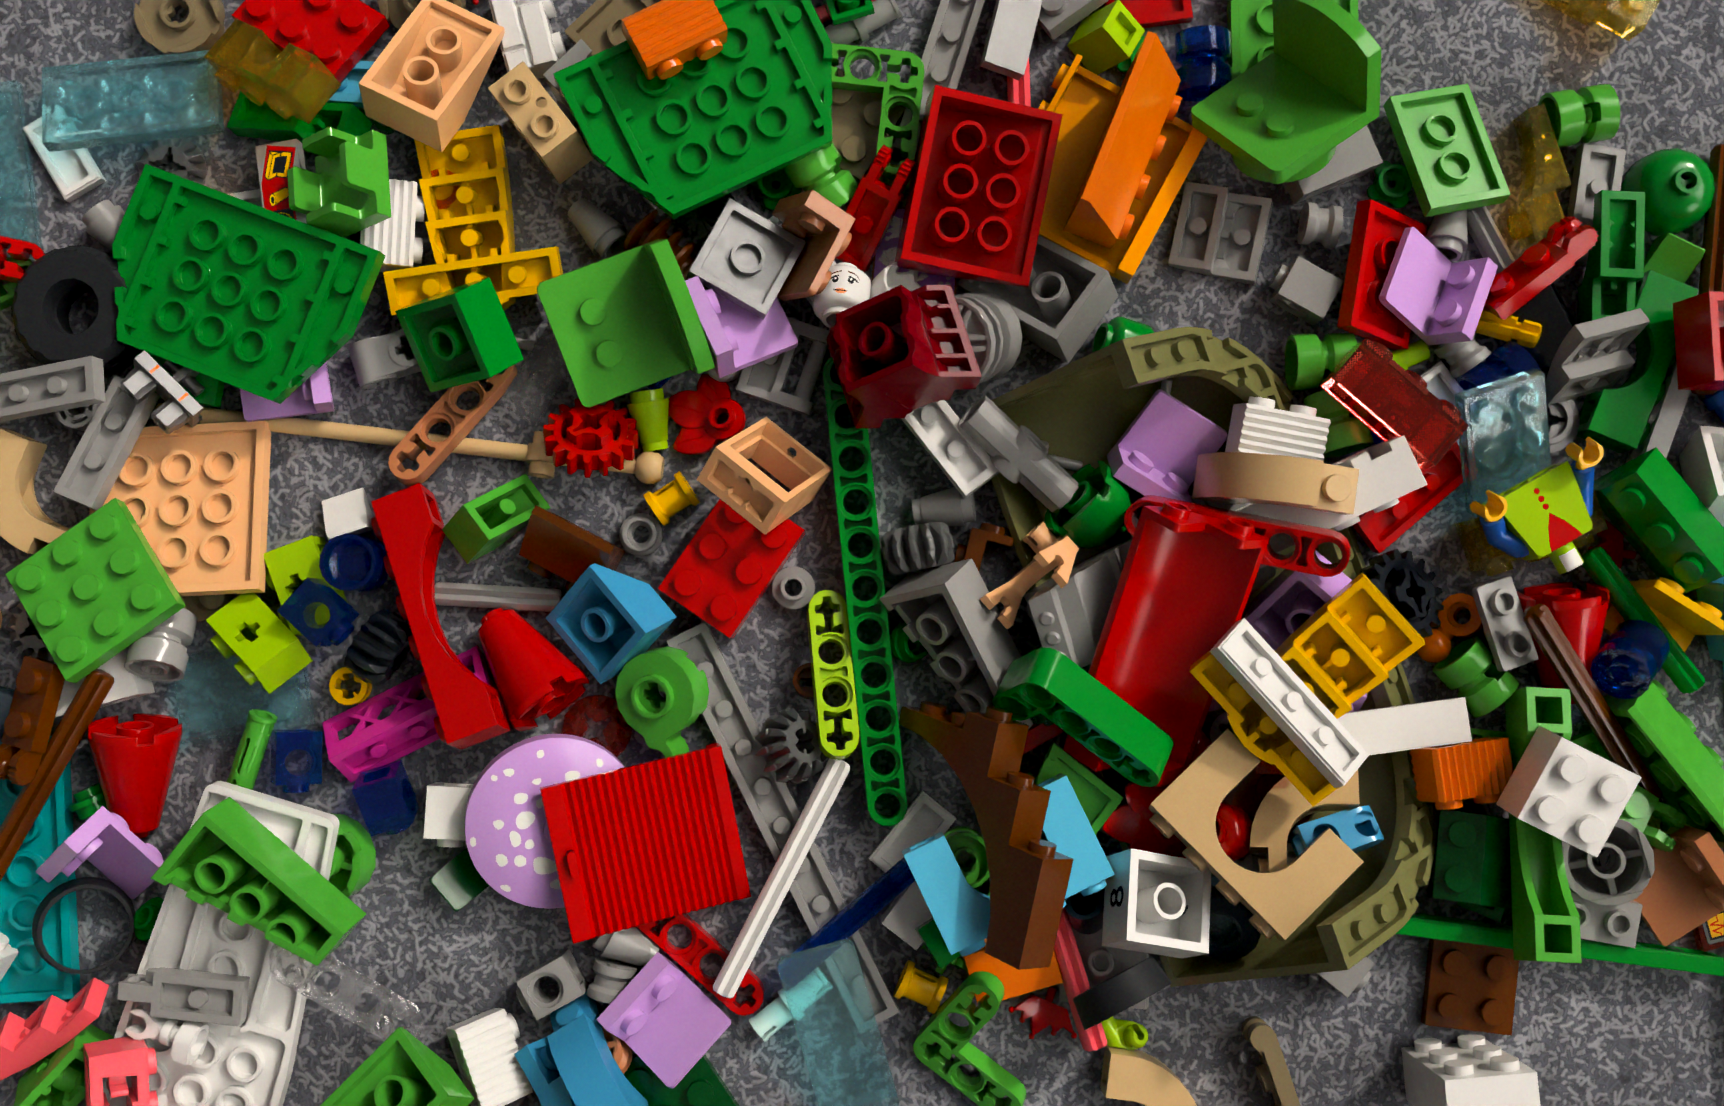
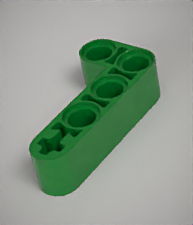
M1038 648L1012 661L993 698L994 707L1013 712V720L1023 721L1041 713L1125 778L1140 786L1153 787L1159 784L1174 746L1172 738L1067 656L1052 648Z

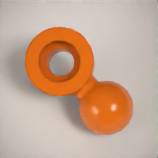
M1457 593L1450 595L1441 603L1444 606V610L1438 612V618L1441 621L1440 626L1437 629H1432L1433 634L1431 636L1423 638L1425 645L1417 650L1418 655L1423 660L1431 663L1441 662L1450 654L1451 640L1454 636L1467 638L1481 631L1483 625L1473 596ZM1462 609H1468L1471 613L1470 620L1465 624H1460L1456 618L1457 613Z

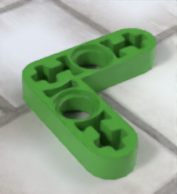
M832 43L831 65L839 66L838 57H845L843 62L844 77H838V68L831 66L832 88L883 94L876 155L883 145L892 149L893 137L902 138L901 157L915 161L925 73L924 64L916 54L908 51ZM858 59L869 60L875 67L873 75L863 80L855 78L850 72V67L854 61ZM881 62H888L887 71L900 72L902 65L910 66V72L917 76H910L908 83H902L898 74L886 73V82L880 81L882 72ZM902 105L910 109L913 117L909 124L899 127L890 122L888 113L893 107ZM888 134L890 137L885 138L884 135ZM911 136V140H908V139H906V138H903V137ZM905 160L900 161L899 167ZM889 162L882 175L895 180L899 167H891Z
M978 971L969 975L937 1009L935 1014L922 1025L913 1044V1051L923 1064L977 1105L1023 1106L1026 1099L1024 1085L1015 1076L969 1042L996 1014L1004 997L1002 982L997 976L985 971ZM987 993L978 1001L977 1006L972 1002L975 994ZM957 1013L964 1016L969 1025L958 1026L949 1019L948 1014ZM934 1042L938 1043V1045L933 1046L931 1044H933ZM952 1054H954L955 1057L953 1061H950ZM967 1064L975 1067L979 1071L980 1076L971 1077L964 1074L960 1069V1065Z

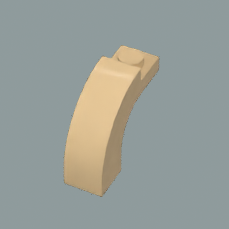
M0 427V536L15 548L27 554H35L71 528L50 519L40 508L35 496V475L48 445L13 430Z
M1242 452L1206 453L1198 455L1192 499L1231 505L1246 503L1282 505L1350 515L1354 514L1359 469L1325 464L1322 460L1283 455Z
M1358 769L1344 786L1336 789L1314 807L1286 777H1283L1271 788L1256 812L1250 834L1249 853H1266L1267 859H1258V873L1276 872L1287 867L1288 835L1294 825L1305 816L1319 811H1348L1359 806Z
M1105 1046L1100 1088L1105 1098L1132 1101L1145 1106H1197L1180 1079L1171 1069L1155 1057L1137 1049L1126 1050Z

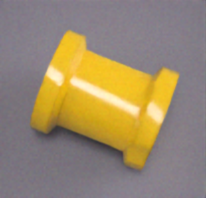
M680 471L674 474V480L654 493L648 491L643 495L655 516L664 526L670 523V517L690 504L693 506L700 504L697 495Z
M908 960L896 984L893 997L897 999L906 997L926 1006L928 1012L935 1014L949 979L944 976L937 978L915 968L914 962Z

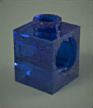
M308 577L277 610L316 647H330L332 644L335 646L341 644L353 632L355 626L351 623L360 615L322 579ZM321 604H325L330 611V619L324 627H320L315 621V611Z
M318 729L272 731L271 783L276 786L282 785L283 793L310 792V784H322L323 731ZM303 749L308 758L305 768L297 773L288 772L285 767L287 755L293 750Z
M402 760L361 772L352 788L371 836L384 832L387 835L398 834L409 828L414 822L419 805Z

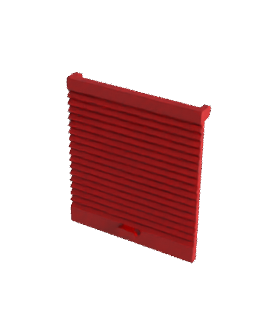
M712 743L706 745V748L540 787L573 944L593 939L596 936L619 932L622 929L645 925L649 922L654 923L657 920L680 916L683 913L751 897L722 747L719 743Z

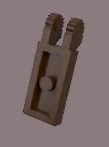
M24 656L20 672L16 678V688L9 714L4 723L2 744L0 745V779L2 780L8 779L12 781L11 783L23 787V785L27 786L28 783H32L35 775H37L36 771L39 769L42 755L46 753L65 682L55 662L31 656Z

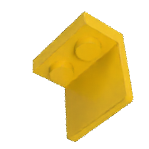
M1663 577L1655 580L1639 579L1638 581H1629L1684 652L1695 635H1724V620L1721 619L1722 612L1710 604L1701 601L1694 602L1684 596L1685 589L1676 582ZM1609 600L1603 631L1660 666Z

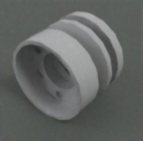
M978 291L954 295L982 375L979 383L1000 378L1012 369L1021 352L1023 335L1019 318L1010 304L996 294Z

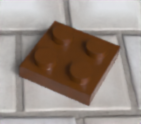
M1429 938L1421 1023L1428 1026L1512 1036L1519 960H1514L1513 949Z

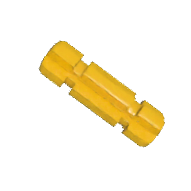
M1483 308L1476 333L1507 342L1515 339L1518 345L1534 348L1540 339L1542 325L1526 319L1523 323L1517 322L1519 317L1511 315L1507 319L1501 320L1486 308Z

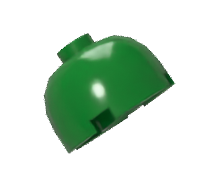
M1672 148L1654 151L1636 161L1626 174L1620 191L1645 192V231L1651 232L1650 234L1655 236H1661L1665 233L1676 235L1701 220L1711 207L1715 186L1713 174L1706 162L1692 152Z
M1098 461L1099 467L1096 469L1087 464L1075 472L1072 477L1078 482L1079 488L1075 491L1071 500L1061 509H1056L1054 512L1047 509L1045 513L1046 526L1058 537L1063 538L1067 535L1080 548H1093L1108 541L1113 542L1126 530L1124 516L1127 509L1131 506V495L1127 485L1113 477L1112 469L1104 461Z

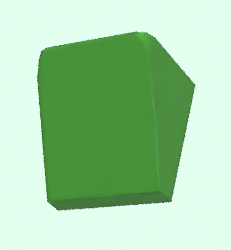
M1665 233L1654 239L1644 260V273L1652 270L1685 284L1701 261L1705 249L1672 233Z

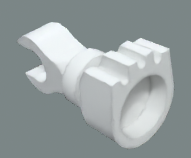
M143 1005L129 1012L142 1017L146 1023V1027L134 1023L125 1028V1032L129 1037L135 1040L159 1039L160 1044L168 1047L172 1046V1060L184 1065H191L192 1062L197 1061L198 1056L203 1054L209 1035L208 1025L195 1021H185L182 1024L181 1020L150 1017V1012L144 1011Z

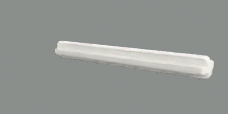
M829 758L713 984V990L719 995L731 999L736 994L850 771V765L844 760Z

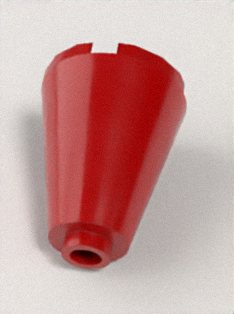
M1556 582L1524 587V594L1517 591L1523 612L1528 607H1534L1539 603L1549 608L1593 680L1610 600L1609 590L1605 586L1586 583L1587 591H1580L1572 587V582ZM1531 634L1539 658L1534 661L1541 687L1566 689Z
M497 608L487 613L481 619L480 623L482 626L477 634L509 721L515 730L522 732L538 727L534 719L547 714L551 720L584 694L586 689L582 683L589 684V679L585 673L515 610Z
M138 713L133 714V721L118 723V715L95 720L88 725V741L107 810L110 813L120 815L128 823L129 830L138 838L150 835V831L158 828L160 825L183 734L182 723L178 724V719L175 717Z

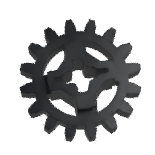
M1394 549L1370 558L1368 560L1370 566L1362 568L1360 573L1363 572L1422 638L1431 636L1433 634L1431 628L1439 626L1441 623L1435 612L1444 610V606L1436 601V595L1441 594L1442 589L1434 587L1431 582L1436 574L1434 572L1425 573L1423 570L1425 560L1413 561L1412 552L1409 550L1400 553L1398 549Z

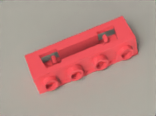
M129 1036L83 1044L86 1106H110L105 1092L103 1093V1078L105 1077L108 1080L106 1081V1088L110 1093V1098L126 1096L127 1106H158L156 1090L149 1091V1075L157 1073V1059L154 1047L148 1048L144 1039L135 1040ZM126 1076H131L130 1088L127 1086Z

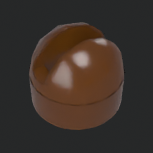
M806 663L795 671L793 685L799 696L805 699H814L813 687L800 686V680L812 681L811 663ZM825 687V688L823 689L822 695H823L824 692L826 691L827 687Z

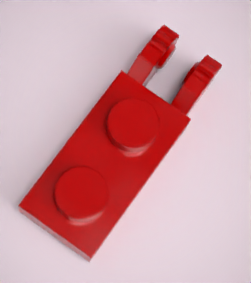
M885 145L879 149L868 173L862 176L846 210L849 215L855 218L849 231L852 234V238L845 251L840 256L835 257L843 262L855 265L864 273L868 271L904 197L902 192L907 186L916 166L915 161L907 158L900 165L891 187L879 181L880 176L891 160L893 150Z
M1570 215L1568 217L1564 216L1559 222H1555L1549 227L1546 239L1543 238L1536 245L1526 249L1522 256L1503 271L1495 274L1484 308L1501 320L1507 319L1571 269L1576 261L1588 253L1589 249L1592 250V247L1598 241V231L1586 224L1582 226V222L1579 219Z

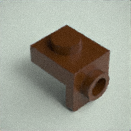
M981 522L980 529L972 527L969 530L966 545L958 543L953 563L972 558L979 571L986 543L1010 548L1014 538L1004 536L1006 531L1004 527Z

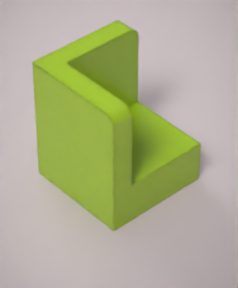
M1116 0L1083 19L1067 46L1075 56L1077 53L1083 56L1081 63L1089 71L1098 75L1130 58L1145 30L1121 1Z

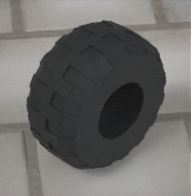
M73 245L45 253L44 256L33 261L26 269L14 290L11 317L13 318L14 330L18 340L22 342L27 349L26 351L35 360L47 365L94 356L103 359L104 377L130 366L136 354L143 352V350L117 341L116 319L119 310L115 303L114 287L123 286L127 288L124 278L118 272V261L113 259V254L94 247L88 248L82 245ZM94 291L98 297L99 306L96 319L89 328L74 334L69 324L71 305L82 294Z

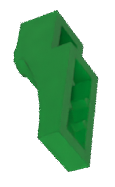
M240 90L227 128L237 136L277 142L298 139L302 143L303 139L327 127H332L354 136H360L370 131L373 122L354 104L318 102L309 93Z
M1601 190L1594 194L1592 227L1598 231L1597 235L1599 236L1592 250L1589 249L1583 282L1578 287L1577 324L1635 310L1636 281L1644 278L1645 192Z

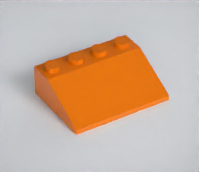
M1147 32L1124 77L1064 227L1066 232L1109 249L1113 247L1118 238L1125 240L1131 229L1135 216L1128 213L1133 199L1141 201L1147 189L1151 176L1144 174L1149 159L1157 161L1167 138L1160 134L1165 120L1173 121L1182 101V97L1175 95L1181 79L1156 33Z

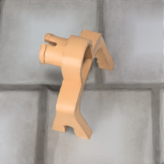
M1044 521L1040 522L1037 527L1035 526L1022 539L1036 553L1033 560L1009 582L980 598L981 602L989 610L999 602L1004 605V609L1000 612L997 619L1006 629L1013 626L1024 594L1055 567L1057 568L1054 570L1051 578L1060 588L1068 584L1079 548L1067 535L1063 538L1060 536L1056 537L1048 529Z

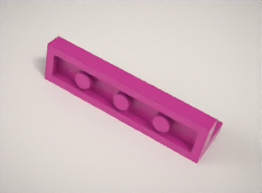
M478 646L457 655L466 667L474 665V674L480 680L498 690L496 684L489 677L484 656ZM425 672L322 722L328 760L350 783L440 739L434 726V717L438 716L434 701H430L427 697L420 701L416 700L421 690H423L421 677L425 675ZM392 704L397 705L390 716L382 720L377 719L384 708ZM352 724H358L350 736L339 740L338 731Z

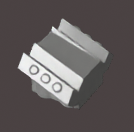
M1133 537L1073 564L1068 584L1063 588H1060L1050 578L1024 594L1027 602V613L1036 625L1042 647L1052 648L1061 652L1081 668L1092 663Z

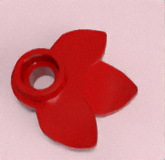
M703 374L700 377L697 391H681L669 398V416L682 427L674 442L673 449L681 454L700 455L707 453L718 441H726L744 429L746 422L744 409L731 398L729 385L726 382H719L711 378L708 374ZM728 412V420L723 424H718L717 419L719 415Z
M1133 782L1126 784L1124 791L1128 804L1118 806L1102 826L1103 830L1114 839L1129 843L1128 849L1164 854L1168 845L1181 842L1174 834L1169 839L1166 838L1149 820L1154 814L1148 808L1163 792L1160 787H1145Z

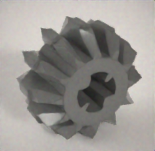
M943 522L923 523L888 531L880 538L882 562L885 563L887 573L892 575L914 573L950 564L955 559L953 536L950 535L948 524Z
M794 708L785 709L779 712L778 715L767 718L762 723L764 730L760 731L755 739L763 748L759 749L756 756L765 758L767 763L763 772L775 771L776 782L790 781L791 784H800L807 781L808 778L818 775L824 769L822 762L826 761L828 757L819 748L816 721L811 722L809 711L796 712Z

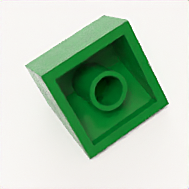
M490 277L455 287L395 311L430 392L491 378L524 360Z

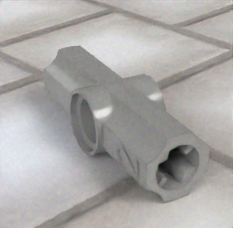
M986 395L974 402L959 420V426L990 454L992 463L1001 474L1013 483L1019 481L1051 512L1061 509L1067 504L1079 488L1078 482L1048 455V450L1043 442L1026 426H1017Z

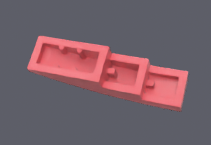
M93 977L69 1002L51 995L26 1020L9 1012L0 1021V1081L34 1065L67 1044L95 1021L100 1015L109 985Z

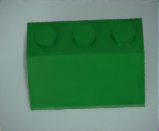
M1657 447L1594 480L1593 500L1658 578L1663 577L1672 580L1685 589L1684 593H1688L1724 576V528Z

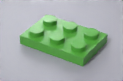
M1468 84L1395 95L1388 98L1383 107L1424 217L1501 204L1511 195Z

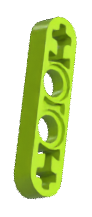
M823 590L813 595L808 604L806 615L819 748L826 757L842 760L853 754L859 743L860 736L846 602L839 593L833 590ZM822 602H829L831 609L838 610L831 618V631L840 629L841 634L837 632L816 634V631L823 632L825 628L824 615L815 611L820 609ZM833 642L839 645L843 653L842 660L836 664L823 662L818 653L819 647L822 644ZM832 684L841 686L847 695L846 703L839 707L829 706L823 700V689ZM848 713L849 719L842 718L840 727L842 735L849 736L850 740L845 742L843 750H837L834 742L827 741V737L832 736L835 729L834 718L825 721L824 715L837 717Z

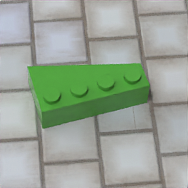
M231 797L205 811L151 877V879L164 886L171 883L187 892L185 897L200 905L207 902L228 913L227 919L240 926L249 924L265 933V939L316 966L343 943L366 915L362 909Z

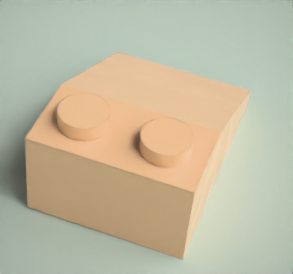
M421 0L358 83L365 115L443 152L468 115L505 34L504 27L446 0Z

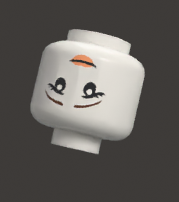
M842 262L831 266L829 271H831L832 275L829 283L820 294H815L813 298L814 313L828 328L836 325L837 313L871 299L872 284L870 278L851 263Z

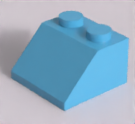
M596 563L590 565L546 617L547 621L600 684L619 675L628 661L646 652L677 618L650 584Z

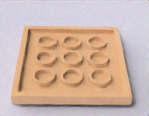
M264 420L196 424L193 428L187 424L170 434H166L159 426L144 427L103 504L104 506L114 498L125 502L181 597L265 593L266 563L264 553L267 552L271 431L268 422ZM90 508L89 515L94 513L95 510Z

